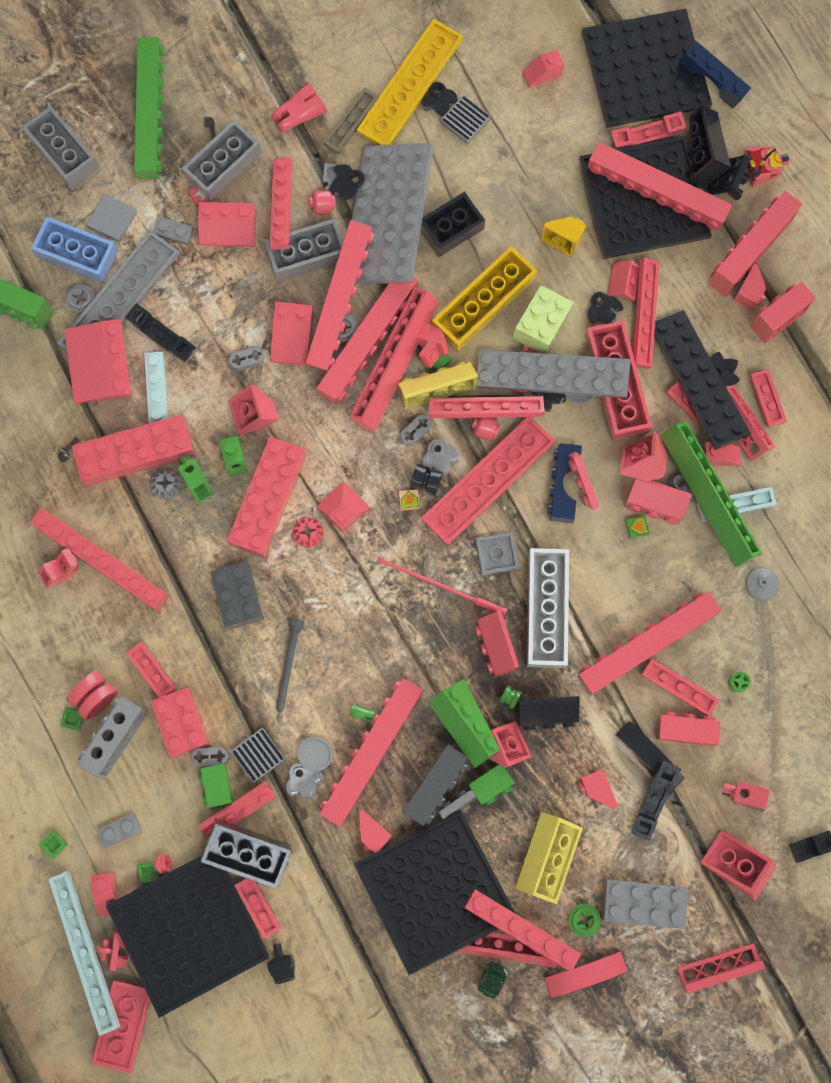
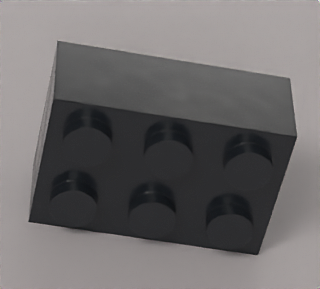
M464 191L424 216L420 232L437 256L441 257L484 230L485 219Z

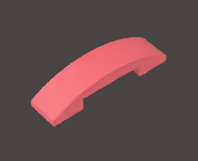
M677 112L664 116L663 120L629 129V126L613 130L611 135L615 148L619 149L664 140L684 131L686 125L682 112Z
M619 951L578 966L572 972L561 971L544 978L552 998L613 978L627 972L622 953Z

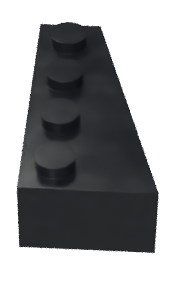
M702 104L689 115V136L692 137L691 144L689 145V151L692 152V160L689 161V168L692 169V174L689 175V182L705 189L731 166L718 112Z

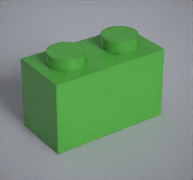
M223 763L201 768V773L198 776L200 785H204L205 793H202L204 805H208V808L211 809L233 803L227 765Z
M499 764L470 783L468 787L473 791L480 805L485 803L488 806L496 801L495 796L499 793L505 795L513 789L511 785L515 782L505 767Z

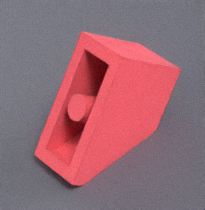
M556 49L540 55L522 73L530 88L562 76L564 63Z
M754 263L734 299L752 310L757 305L761 306L766 297L763 295L766 287L758 264Z
M706 442L703 445L702 449L712 466H741L740 447L729 444L715 450L711 442Z
M604 769L579 779L581 783H578L582 795L585 794L587 798L611 809L618 807Z
M361 810L359 812L361 841L364 843L362 848L372 855L373 852L380 851L392 835Z
M109 873L91 876L92 896L98 916L110 915L106 905L118 899L116 874Z

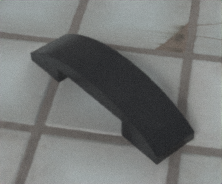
M137 303L125 316V319L144 335L183 362H186L196 349L193 344L167 328Z
M630 721L615 734L654 774L662 761L674 765ZM681 773L679 774L674 787L671 788L670 792H672L685 779Z
M665 761L661 762L641 803L631 830L632 834L650 841L656 828L658 817L671 788L674 787L681 768Z

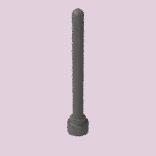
M289 618L288 627H290L289 631L291 633L276 705L278 712L284 710L298 633H301V629L304 627L305 621Z

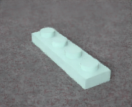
M163 351L144 353L149 424L168 418Z
M772 487L730 496L740 514L777 505ZM697 503L701 522L709 521L702 512L701 506Z

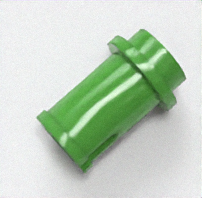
M352 704L349 716L353 717L352 719L356 717L370 723L372 722L375 710L358 706L359 704Z

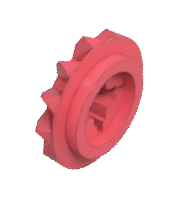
M304 517L297 521L293 527V537L302 547H314L323 538V527L313 517ZM306 525L309 527L310 530H313V532L310 534V540L308 539L306 534H303V532L306 530Z

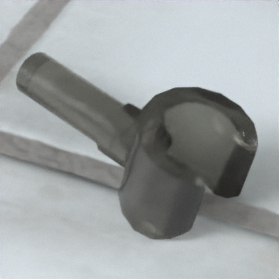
M204 117V128H210L211 138L213 139L216 137L215 121L212 117Z
M76 437L68 446L58 450V457L62 462L70 459L71 455L68 451L71 450L72 445L79 441Z

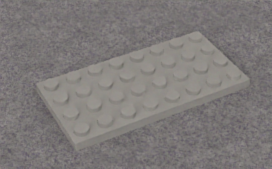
M432 143L364 146L360 171L365 176V182L358 188L352 220L371 226V233H374L371 244L367 243L365 248L368 254L365 262L361 261L359 267L363 269L360 279H356L354 284L412 283L434 146Z

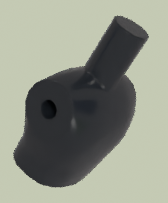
M281 943L273 945L276 958L268 961L267 967L274 980V984H282L294 980L295 960L293 955H283Z

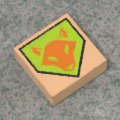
M418 489L399 491L401 511L420 509Z

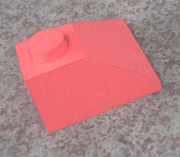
M249 385L228 400L239 435L268 427L279 419L273 401L255 385Z
M344 481L316 507L342 534L370 509Z
M516 721L490 730L500 748L497 753L489 758L492 761L507 768L532 757Z

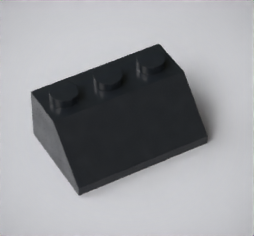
M579 696L520 700L517 703L519 728L524 727V731L536 730V726H543V729H554L555 725L562 724L563 728L575 727V723L579 722Z

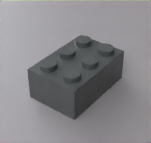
M248 561L210 571L224 627L227 630L265 620Z

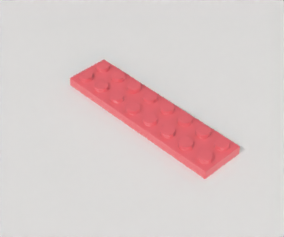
M527 417L421 517V520L449 546L546 453L556 441L532 417Z

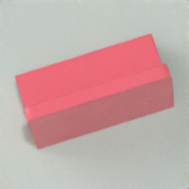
M632 260L613 263L607 296H621L629 302L636 301L640 265Z

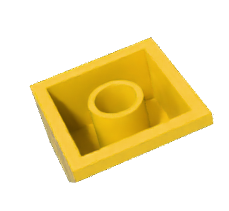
M571 216L546 222L543 226L540 241L573 257L583 241L587 225L581 219Z

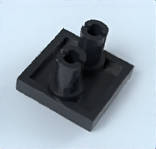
M746 155L729 158L731 167L708 186L706 192L711 195L728 193L733 199L739 200L742 197L741 194H743V190L739 188V185L746 184L749 180L747 178H750V175L745 172L750 158Z

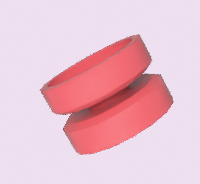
M95 671L81 680L66 697V701L73 708L79 707L78 714L85 721L90 720L105 709L118 693L112 684H105L106 678L99 671Z

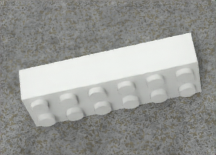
M530 548L528 556L527 667L566 668L568 666L569 549Z

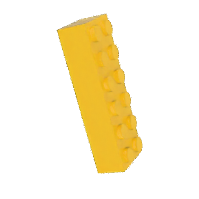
M510 246L432 319V325L442 330L447 343L458 353L536 280L538 271Z

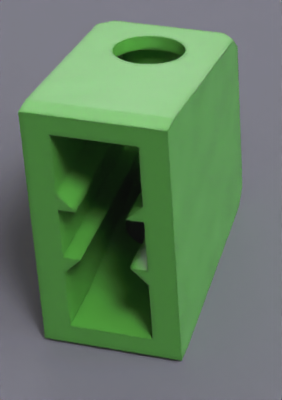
M234 436L219 440L229 476L234 477L248 473L239 437Z
M188 455L179 459L181 465L178 469L196 502L199 503L214 495L196 460H191Z

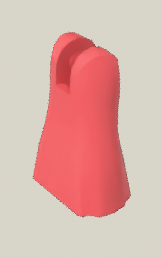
M307 82L287 102L277 108L271 115V118L275 123L280 122L278 128L281 132H284L326 113L327 109L313 87Z

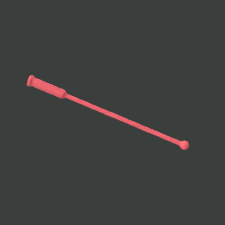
M379 557L377 560L379 564H386L402 572L417 577L421 580H424L433 585L448 590L452 593L472 600L476 603V605L486 608L490 611L496 612L501 610L503 617H505V614L508 609L506 607L503 608L482 598H474L470 595L450 588L446 585H443L439 582L419 575L408 569L388 562L384 559V557Z

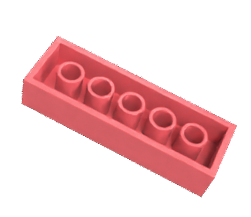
M784 191L781 196L777 194L769 208L766 207L763 210L760 218L751 224L748 229L749 231L739 238L737 245L734 248L732 247L725 255V259L716 265L710 276L712 280L709 285L727 298L751 270L754 263H757L792 222L803 204L787 191Z
M624 320L587 328L585 338L590 357L631 360L627 398L601 396L612 441L649 433L652 424Z
M183 414L72 445L80 480L86 487L178 461L185 455L189 457L195 456L190 433Z
M271 436L269 437L227 539L229 546L264 559L266 558L307 456L304 448Z

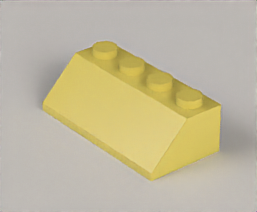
M460 362L452 368L443 367L435 373L430 374L427 372L415 379H403L401 383H398V389L404 408L409 409L429 403V398H446L476 389L478 375L471 362Z
M541 812L515 889L557 904L583 828L559 817Z

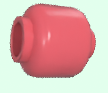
M315 190L312 193V197H308V207L312 208L315 215H329L332 210H335V195H332L328 190Z
M495 417L474 418L471 423L473 434L487 441L492 438L495 439L500 429L498 420Z

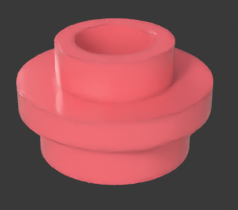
M158 854L154 861L155 869L160 874H166L170 871L172 861L169 855Z

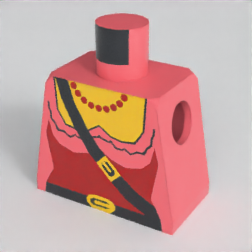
M774 146L746 148L743 154L750 158L746 170L747 174L750 175L749 180L752 188L777 178L782 171V166L789 164L788 154L778 155Z

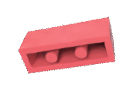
M664 712V715L658 716L657 740L717 746L719 745L721 721H715V717L703 716V719H696V715L684 714L683 717H678L676 713Z

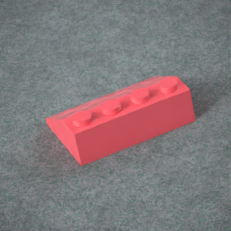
M121 319L64 329L74 404L131 398Z

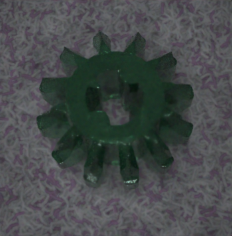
M489 962L480 976L481 978L477 986L479 992L488 998H496L505 984L508 974L507 969L497 962Z

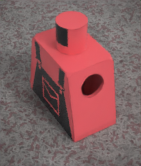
M738 781L737 786L725 783L722 794L733 797L732 803L764 812L770 790ZM741 791L747 792L748 797H747V798L741 797V796H740V792H741Z

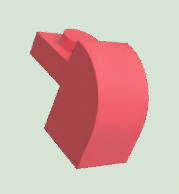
M425 324L416 338L422 348L419 356L424 366L432 368L440 354L447 356L449 345L439 327Z
M67 548L61 551L57 559L43 564L38 571V575L45 587L48 589L58 585L78 572L77 559Z

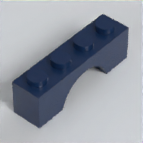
M697 41L694 42L679 61L691 74L697 73L709 78L718 88L719 97L732 109L751 89L748 84Z
M559 443L558 448L554 449L553 460H556V467H552L551 478H554V485H550L549 496L552 497V504H548L547 515H550V521L573 524L575 520L576 500L572 499L565 492L563 478L572 471L568 464V461H570L569 454L576 452L581 455V445Z

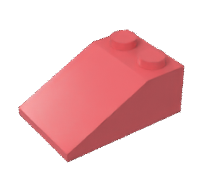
M275 302L270 362L305 366L312 334L313 305Z
M721 830L701 861V864L755 901L777 868L774 860Z

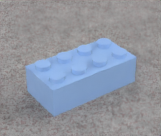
M47 216L31 247L37 258L104 283L118 253L114 242Z

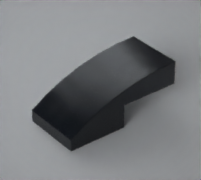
M830 830L790 843L789 846L795 862L800 863L831 852Z

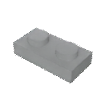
M158 216L153 233L161 238L188 246L194 228L193 226Z
M464 790L456 796L458 798L453 803L448 801L440 807L441 811H439L441 818L445 819L476 799L473 791L467 792V790Z
M135 813L97 829L103 847L107 848L141 833L142 829Z

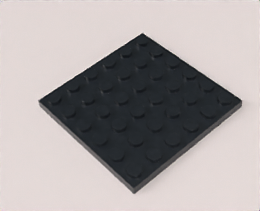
M687 9L582 29L606 128L661 118L677 112H692L702 104L711 108L712 101L705 76L697 73L691 74L679 63L680 59L695 42Z
M686 136L616 149L699 189V186L689 182V175L692 174V169L689 168V161L692 159ZM592 154L579 157L603 259L711 238L710 228L706 224L694 221L683 213H677L673 208L666 205H660L654 199L643 197L635 190L626 189L622 184L612 182L601 174L593 173L587 168Z
M461 811L354 863V867L408 976L499 930L464 908L474 890L479 891L515 913Z
M200 856L106 905L159 1018L270 958L228 871L200 862Z

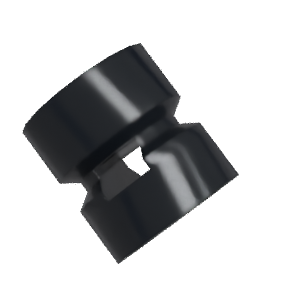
M417 464L410 487L418 490L424 488L425 492L436 495L443 472L436 469L430 471L427 466Z

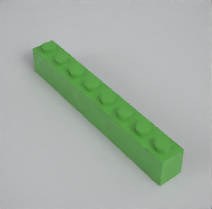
M159 37L138 38L134 172L137 179H159V172H162L160 155H163V147L160 144V139H163V128L160 127V122L164 120L163 111H161V105H164V96L161 94V89H164L162 72L165 71L162 56H165V46L161 45Z
M677 423L660 435L665 447L672 455L674 463L680 469L683 479L688 483L692 495L697 499L702 512L709 520L711 528L717 534L720 544L725 548L729 555V560L734 564L735 568L745 565L763 554L688 423Z

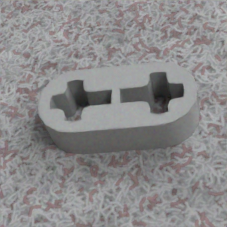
M252 347L233 353L229 358V362L234 370L241 371L261 365L265 360V355L261 348ZM254 353H257L258 355H260V356L258 357V358H259L258 360H255V358H252V357H254ZM236 358H239L240 360H242V361H240V363H241L240 365H237L236 363H234V362H236Z
M426 415L416 417L402 431V443L406 446L415 445L431 429L430 418ZM419 421H426V428L422 426L418 430ZM413 432H415L413 434V440H405V434L411 435Z
M221 747L198 748L191 754L192 763L200 767L226 764L229 760L228 751ZM218 751H221L225 758H222L221 762H219L218 759L212 758V755H218ZM199 752H201L204 756L208 755L209 759H202V763H199L195 756H198Z

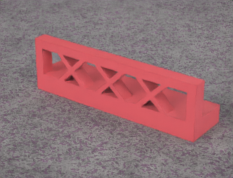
M731 385L726 388L751 432L748 438L739 440L738 443L752 462L776 446L736 387ZM751 442L756 443L761 449L755 455L750 450Z
M754 943L677 967L684 992L686 993L765 969L763 961L759 960ZM750 949L754 961L746 963L740 960L743 951ZM730 956L735 959L732 968L727 969L721 966L724 957ZM708 962L716 965L713 974L710 975L702 972L705 963ZM691 968L697 971L694 980L686 982L683 970Z

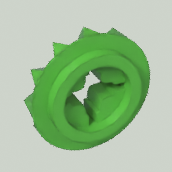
M580 904L570 911L568 918L569 926L576 935L589 937L598 931L601 918L599 912L593 906ZM580 912L585 917L592 916L587 921L589 928H587V926H585L584 924L577 925V923H579V921L581 920Z

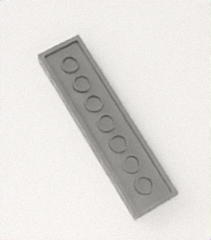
M149 231L70 328L121 319L122 325L127 320L125 316L136 303L140 304L180 255L179 250L152 231ZM64 334L59 340L58 345L67 351Z
M480 350L476 388L627 398L631 360Z

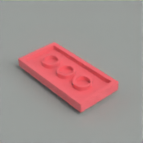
M113 980L110 997L121 1028L98 1036L91 1064L132 1073L151 1001L144 987Z

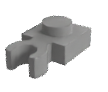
M324 163L323 183H328L325 190L329 191L330 185L338 177L333 167L341 164Z

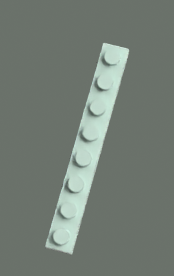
M66 871L50 878L49 882L98 1035L102 1036L121 1027L70 871Z

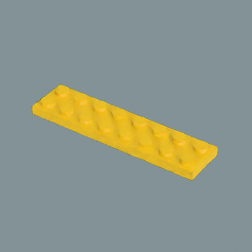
M433 19L357 128V134L376 145H392L423 97L429 91L431 85L436 81L464 40V36Z

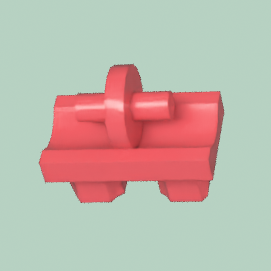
M112 931L110 948L108 947L109 940L103 939L102 947H96V952H101L100 960L106 961L107 953H109L107 968L111 971H116V968L127 967L128 956L118 955L119 947L125 948L118 931Z

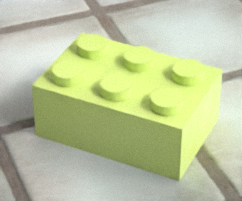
M540 286L516 326L512 339L527 345L537 352L546 354L570 314L574 302Z

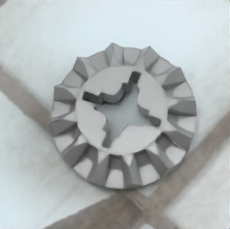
M77 284L67 291L65 302L74 313H82L95 298V294L89 286ZM83 295V298L86 301H81L80 303H78V300L76 298H80Z
M350 314L344 315L343 322H346L345 326L349 329H346L345 334L339 332L337 338L343 343L349 341L358 329L356 319Z
M165 468L164 470L157 471L152 476L150 485L152 492L157 497L169 499L179 492L181 480L177 473ZM165 477L168 482H171L167 485L166 491L163 485L158 484L164 482Z

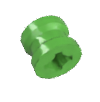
M736 672L729 677L728 686L732 691L739 693L749 688L751 680L746 673Z
M508 685L499 702L509 705V708L513 709L522 692L519 690L515 691L512 689V686Z

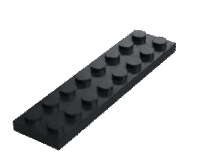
M683 310L655 321L654 336L713 448L717 450L749 437L751 432L685 311Z

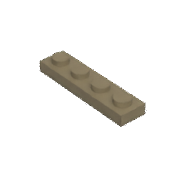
M364 87L324 140V146L339 155L379 96Z

